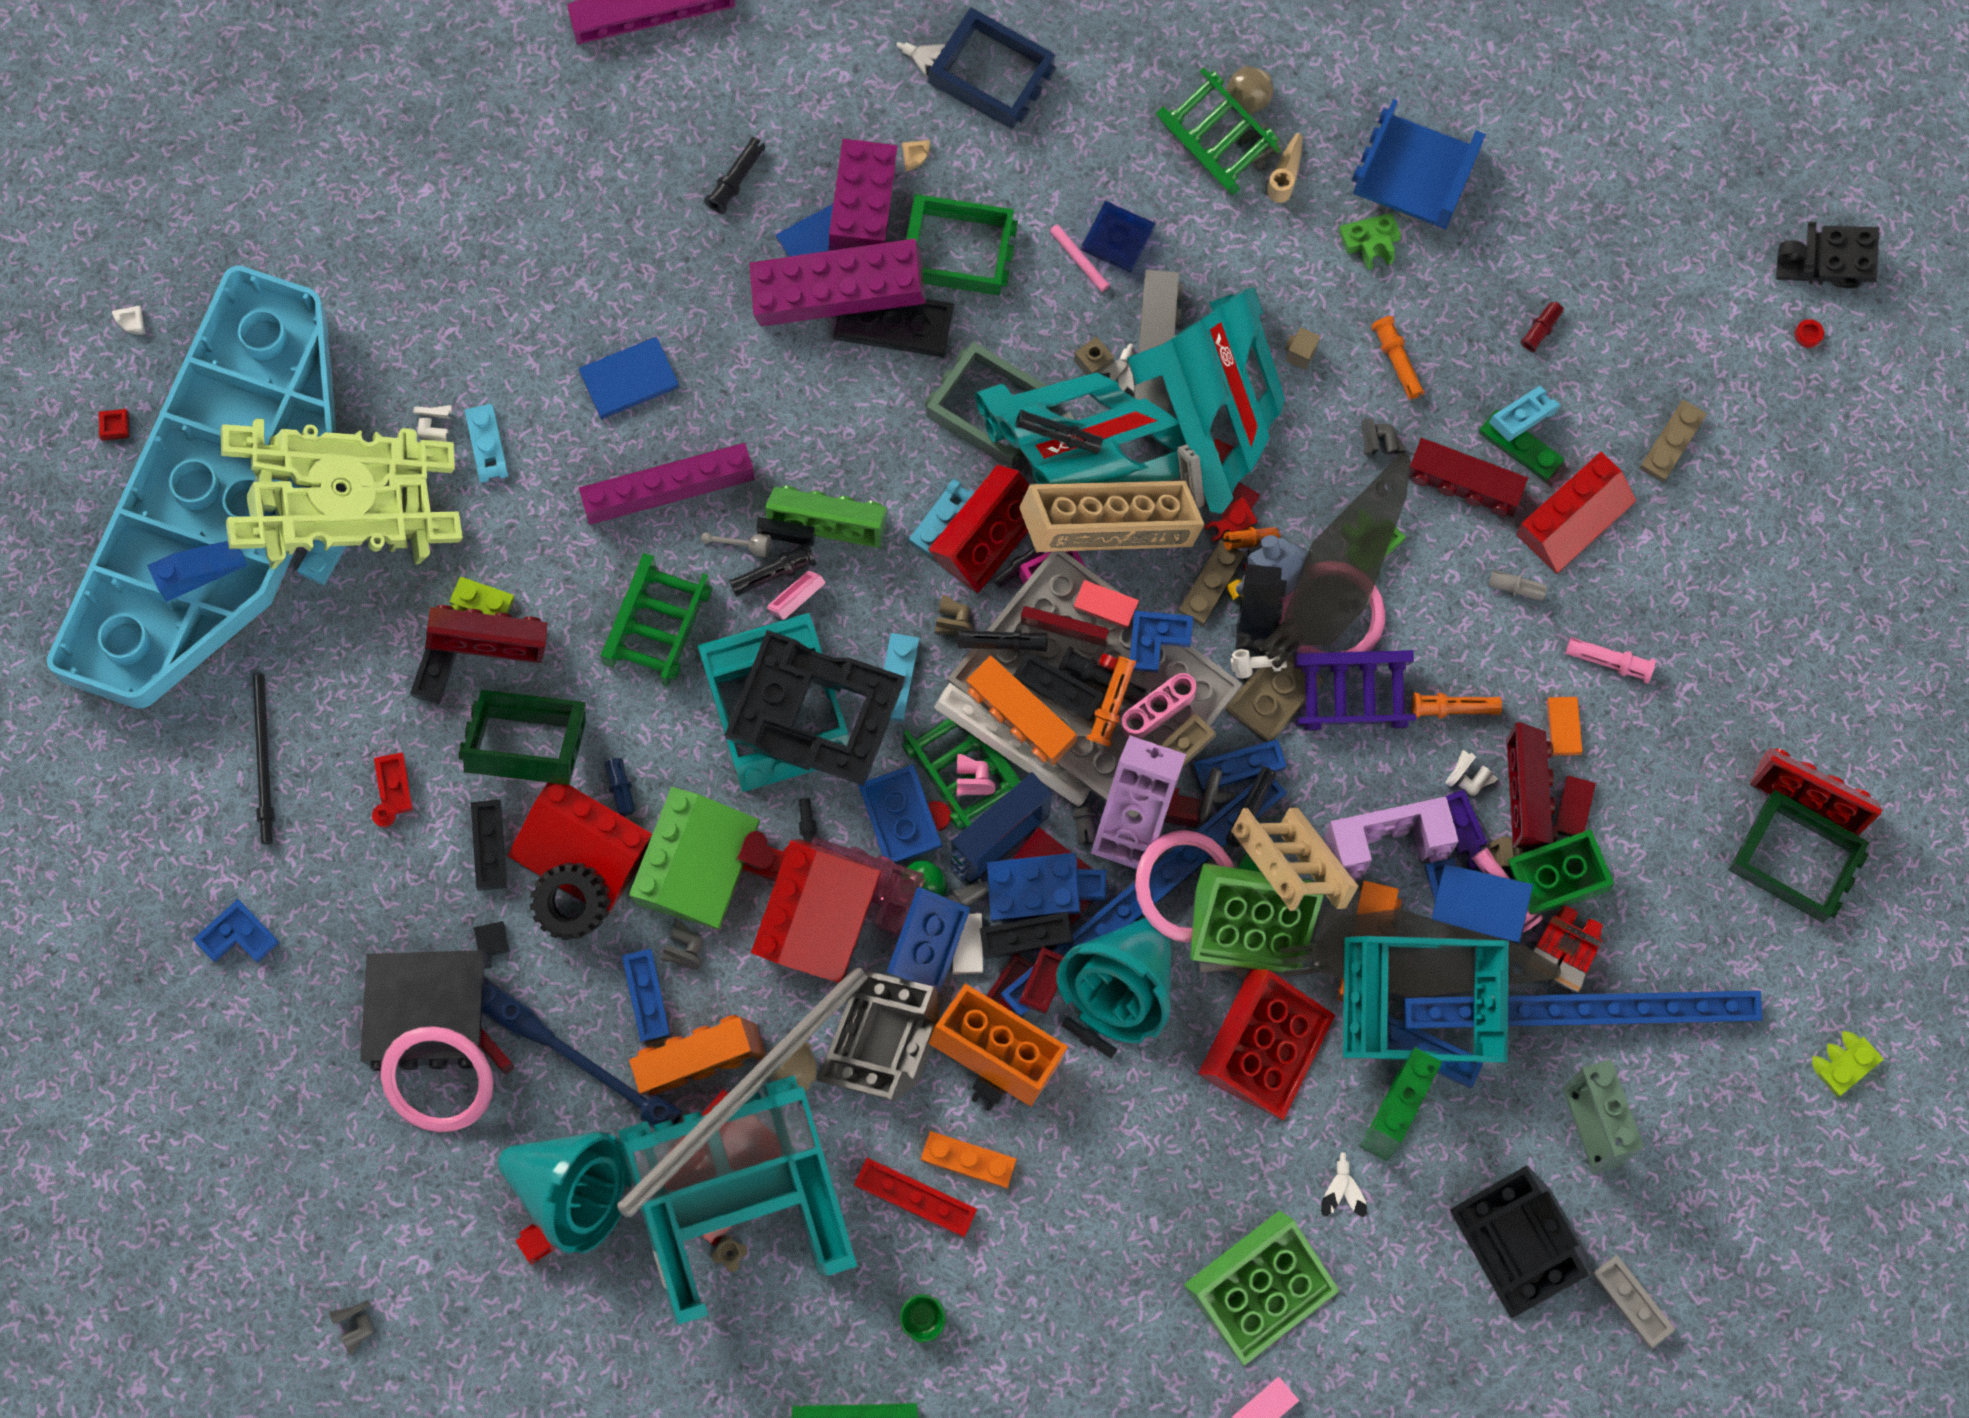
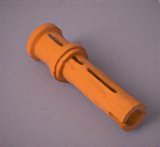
M1386 316L1371 325V329L1378 335L1382 344L1380 347L1381 351L1384 354H1388L1408 400H1412L1423 395L1425 391L1405 352V340L1398 334L1394 325V316Z
M1120 655L1118 656L1119 659L1101 709L1098 708L1094 713L1096 720L1091 734L1086 736V739L1108 747L1112 745L1110 739L1115 725L1120 723L1121 719L1118 712L1134 666L1137 661Z
M1413 692L1411 698V713L1416 714V718L1420 716H1437L1438 719H1443L1447 714L1500 715L1502 712L1500 696L1447 697L1442 692H1438L1437 695H1420L1418 692Z

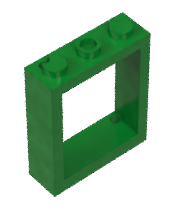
M915 194L906 240L916 239L918 246L924 215L1003 227L994 278L922 267L924 284L1000 296L1002 286L1007 287L1009 270H1005L1006 261L1012 262L1014 245H1009L1010 237H1016L1018 220H1013L1014 209Z
M1416 1047L1412 1050L1400 1067L1360 1148L1384 1161L1390 1158L1402 1143L1442 1061Z

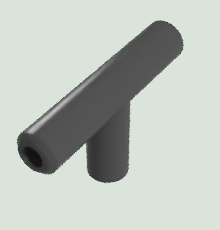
M1211 768L1198 814V824L1200 825L1209 820L1214 803H1230L1235 798L1233 792L1217 791L1222 775V770L1219 768Z

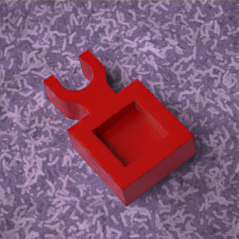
M1244 497L1230 504L1220 514L1222 520L1218 522L1212 521L1206 524L1204 528L1206 531L1212 527L1219 529L1218 535L1211 538L1213 543L1223 538L1225 532L1229 530L1230 532L1244 531L1248 527L1256 525L1258 521Z

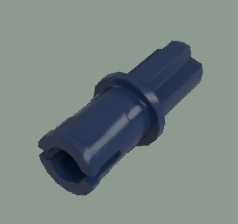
M612 758L604 763L610 781L609 792L614 795L618 813L626 817L635 812L630 792L632 784L627 779L623 759Z

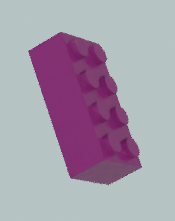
M842 138L828 251L886 243L898 145Z

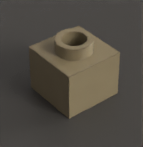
M1300 327L1296 336L1291 334L1284 348V350L1288 351L1286 361L1307 370L1318 348L1321 336Z
M1096 336L1074 353V362L1086 375L1096 372L1100 374L1114 362V356ZM1095 352L1098 355V357H1092L1090 355Z

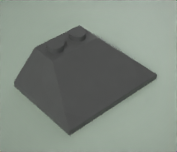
M863 970L867 975V980L847 1002L818 1081L895 1101L917 1085L922 1076L932 1046L928 1043L939 1021L937 989L933 986Z

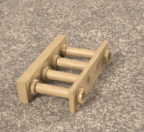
M1248 808L1242 809L1231 831L1290 911L1296 910L1303 895L1325 894L1336 909H1346L1358 885L1299 808H1289L1281 823H1259ZM1268 835H1281L1286 843H1274ZM1295 854L1300 862L1289 863L1283 855ZM1298 874H1310L1316 882L1304 883Z

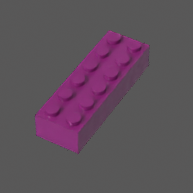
M916 239L749 262L753 316L760 326L926 304L921 250Z

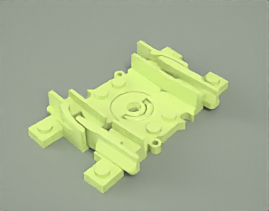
M255 419L252 427L223 424L220 429L221 456L251 458V470L255 474V482L252 483L247 493L250 516L228 517L226 520L229 549L266 548L270 569H276L284 561L286 552L288 555H293L297 547H304L310 552L314 546L313 540L322 541L325 551L331 546L362 545L365 540H369L368 547L372 551L377 552L381 550L386 542L389 545V551L394 552L396 548H408L407 539H411L414 564H421L430 554L429 543H460L463 539L459 511L431 512L426 483L427 471L452 473L454 471V442L421 440L419 443L417 442L416 431L408 428L400 429L397 438L382 437L378 432H375L372 442L363 440L361 430L355 435L325 432L319 437L317 436L318 429L310 424L304 427L301 434L297 430L281 429L277 435L270 437V445H265L264 419ZM291 477L296 485L308 486L310 488H292V483L288 480ZM272 479H278V480H281V481H279V482H272ZM337 484H342V485H344L345 488H346V491H345V492H339V491H337L336 485H337ZM274 510H275V513H276V515H277V516H263L264 513H265V511H267V512H273Z

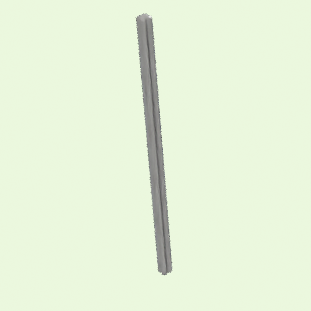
M861 968L853 969L618 1204L619 1211L625 1217L633 1216L867 980V975Z

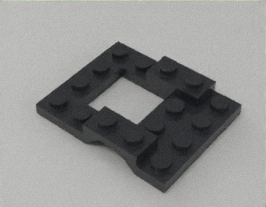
M767 630L726 730L725 739L753 748L754 752L806 770L813 768L865 786L905 683V676L849 657L833 658L812 651L795 639ZM811 682L839 692L841 689H845L866 697L847 746L793 728Z

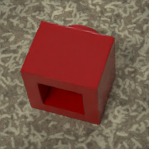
M535 1224L523 1229L519 1233L520 1238L515 1240L530 1265L556 1250Z

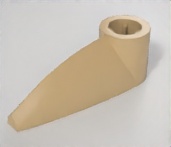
M1296 133L1290 141L1275 171L1270 175L1267 193L1268 197L1274 202H1286L1291 197L1302 152L1303 136L1300 133Z

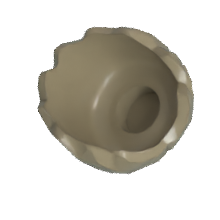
M1244 66L1232 74L1226 91L1251 115L1263 110L1270 103L1274 86L1272 77L1266 71L1253 66Z
M805 1042L769 1080L772 1082L795 1075L798 1087L803 1086L804 1091H807L810 1088V1083L815 1082L817 1064L811 1051V1044Z

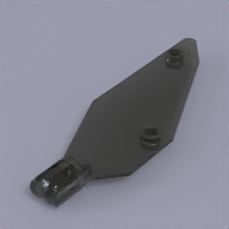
M1399 454L1312 542L1282 624L1259 646L1261 651L1266 650L1265 656L1268 660L1275 658L1272 661V665L1275 668H1279L1300 646L1331 645L1366 609L1406 500L1410 458L1407 454Z
M1395 909L1338 917L1316 943L1280 948V952L1284 955L1309 951V955L1282 959V966L1311 963V967L1284 971V978L1323 973L1344 979L1345 937L1379 936L1507 940ZM1509 941L1508 985L1551 980L1560 976L1561 969L1558 965L1524 945ZM1389 947L1388 992L1408 998H1419L1474 990L1475 948ZM1513 964H1518L1521 967L1520 974H1515L1512 971Z

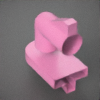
M958 754L957 774H976V779H957V796L989 795L994 793L995 782L989 780V765L984 761H975L963 754Z

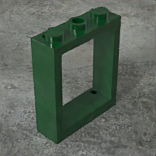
M481 690L478 701H474V704H472V722L467 721L466 742L460 743L458 757L459 760H463L464 773L570 785L586 726V702ZM489 718L567 727L559 758L481 750L480 747Z
M1774 790L1767 797L1728 870L1824 923L1830 916L1835 918L1843 903L1839 899L1843 892L1848 893L1856 880L1852 875L1856 867L1861 869L1867 860L1866 858L1869 853L1865 852L1870 842ZM1776 812L1850 852L1823 905L1748 864Z

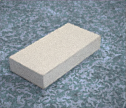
M982 913L968 915L953 957V974H983V950L979 929L982 928Z

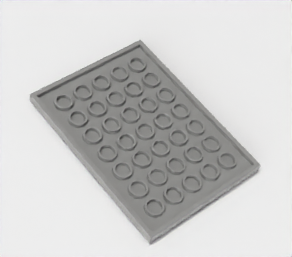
M1065 551L1051 552L987 630L991 632H1014L1017 629L1021 630L1022 633H1047V652L1021 650L1020 653H1014V650L971 649L947 680L967 694L969 689L967 688L966 679L990 655L1012 675H1014L1027 652L1058 668L1069 646L1074 648V652L1088 659L1094 658L1097 662H1099L1102 653L1119 659V655L1130 659L1134 616L1129 629L1073 609L1084 580L1116 592L1118 591ZM1023 606H1029L1108 628L1109 639L1107 646L1103 647L1021 624ZM1137 606L1136 611H1144ZM1161 645L1158 673L1133 671L1130 682L1147 689L1145 698L1173 676L1179 673H1186L1191 675L1196 682V694L1194 700L1188 706L1144 737L1143 740L1161 745L1194 713L1211 727L1242 688V683L1192 646ZM1063 670V672L1069 674L1070 676L1080 681V677L1066 670ZM1090 681L1088 683L1085 682L1088 686L1103 693L1105 698L1106 689ZM1184 684L1177 685L1174 688L1180 695H1186L1191 691ZM1026 687L1077 734V742L1055 764L1107 802L1120 757L1128 740L1122 732V718L1124 713L1135 704L1123 698L1118 712L1121 720L1120 723L1115 725L1110 739L1112 745L1108 747L1086 739L1087 734H1091L1096 720L1095 715L1089 722ZM1104 699L1102 700L1098 708L1101 709ZM1159 701L1153 703L1151 708L1159 713L1165 711L1167 706ZM983 702L980 703L986 710H990ZM1132 719L1127 723L1128 727L1132 730H1138L1143 727V723L1138 719ZM1004 721L1002 722V723L1005 724L1009 729H1011ZM1135 810L1127 811L1133 818L1140 816V813Z

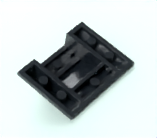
M1528 1165L1450 1209L1451 1214L1511 1319L1591 1275L1583 1245L1551 1189Z

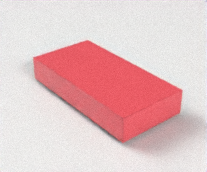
M1084 580L1073 609L1129 629L1139 600Z

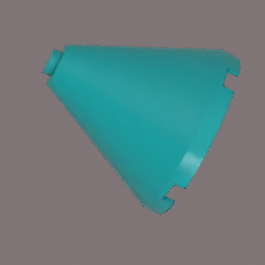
M1145 917L1072 948L1060 962L1056 973L1058 990L1066 1005L1072 1001L1082 1012L1078 1019L1103 1036L1126 1043H1142L1145 1037L1152 1036L1154 1039L1161 1033L1170 1017L1172 939L1162 935Z
M593 1132L513 1145L506 1148L498 1158L500 1173L549 1243L556 1249L568 1254L571 1252L587 1253L607 1238L622 1215L618 1209V1204L620 1203L624 1187H632L633 1175L628 1158L624 1155L620 1138L605 1132Z

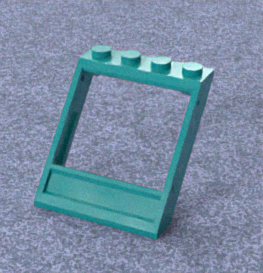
M810 613L697 645L724 735L730 720L718 684L749 675L767 630L795 639L810 650L823 654ZM823 686L826 698L830 699L839 728L815 734V736L847 746L850 738L835 690ZM726 739L742 792L816 770L813 768L806 770L756 752L738 757L734 742Z
M1379 936L1345 937L1343 1058L1406 1060L1412 1052L1408 1050H1387L1389 947L1437 949L1439 947L1475 948L1474 1055L1438 1054L1436 1051L1423 1052L1442 1062L1508 1063L1509 941Z

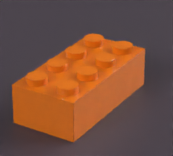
M966 983L936 1024L928 1043L1030 1107L1033 1106L1060 1065L1068 1048L1064 1043Z

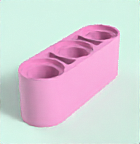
M1179 673L1128 709L1122 718V732L1127 739L1129 735L1143 739L1188 706L1194 700L1196 694L1194 678L1189 674ZM1184 684L1191 691L1186 695H1180L1174 688L1177 685ZM1160 701L1167 706V709L1159 713L1153 711L1151 705ZM1132 719H1138L1143 723V727L1138 730H1132L1128 727L1127 723Z

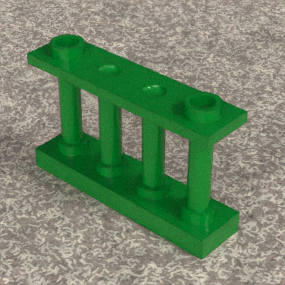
M1203 67L1199 71L1206 81L1176 110L1172 109L1170 112L1162 106L1155 114L1233 196L1240 190L1236 183L1239 179L1237 176L1268 146L1278 154L1281 151L1277 145L1280 139L1269 127L1265 131L1221 86L1224 80L1214 70L1209 73ZM1215 88L1225 100L1199 125L1187 131L1181 125L1184 122L1183 118ZM1233 107L1243 119L1212 149L1209 147L1205 150L1199 144L1202 141L1201 137ZM1252 127L1261 136V139L1230 168L1227 166L1223 169L1217 163L1220 160L1219 156L1244 132Z
M643 553L600 657L603 665L614 668L617 660L622 661L624 659L662 672L660 676L662 685L668 687L671 679L676 680L679 674L681 664L678 661L702 602L707 603L711 596L712 586H710L708 575L704 573L699 583L695 584L658 571L659 568L656 567L654 556ZM657 582L694 595L688 610L648 597V593H646L648 584ZM645 607L682 620L678 635L676 636L638 623L635 618L638 609ZM635 633L672 646L667 661L665 662L628 649L627 645L624 644L627 635Z
M949 718L916 739L913 738L907 729L903 732L904 743L901 744L903 750L910 759L915 757L952 812L949 817L958 830L961 828L965 830L972 824L970 819L993 806L1021 782L1002 754L968 731L969 736L966 737L967 740L930 763L922 748L954 728H961V726ZM973 750L975 752L980 750L985 758L983 761L989 765V774H996L1001 783L994 793L986 795L962 810L953 797L957 794V780L946 786L937 772L957 761L958 754L966 755ZM966 774L959 779H976V774Z

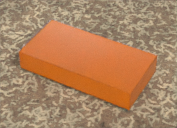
M1548 697L1547 710L1552 756L1581 755L1582 741L1578 698Z

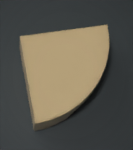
M930 140L902 143L905 171L919 167L922 164L921 162L926 160L930 150Z

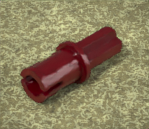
M1550 302L1539 318L1533 320V326L1520 341L1522 347L1530 352H1535L1545 336L1552 333V327L1564 312V308L1559 302Z

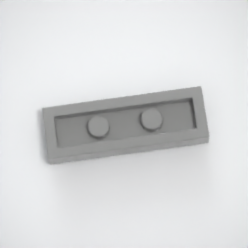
M1615 1255L1591 1274L1649 1349L1656 1346L1676 1330L1618 1255Z

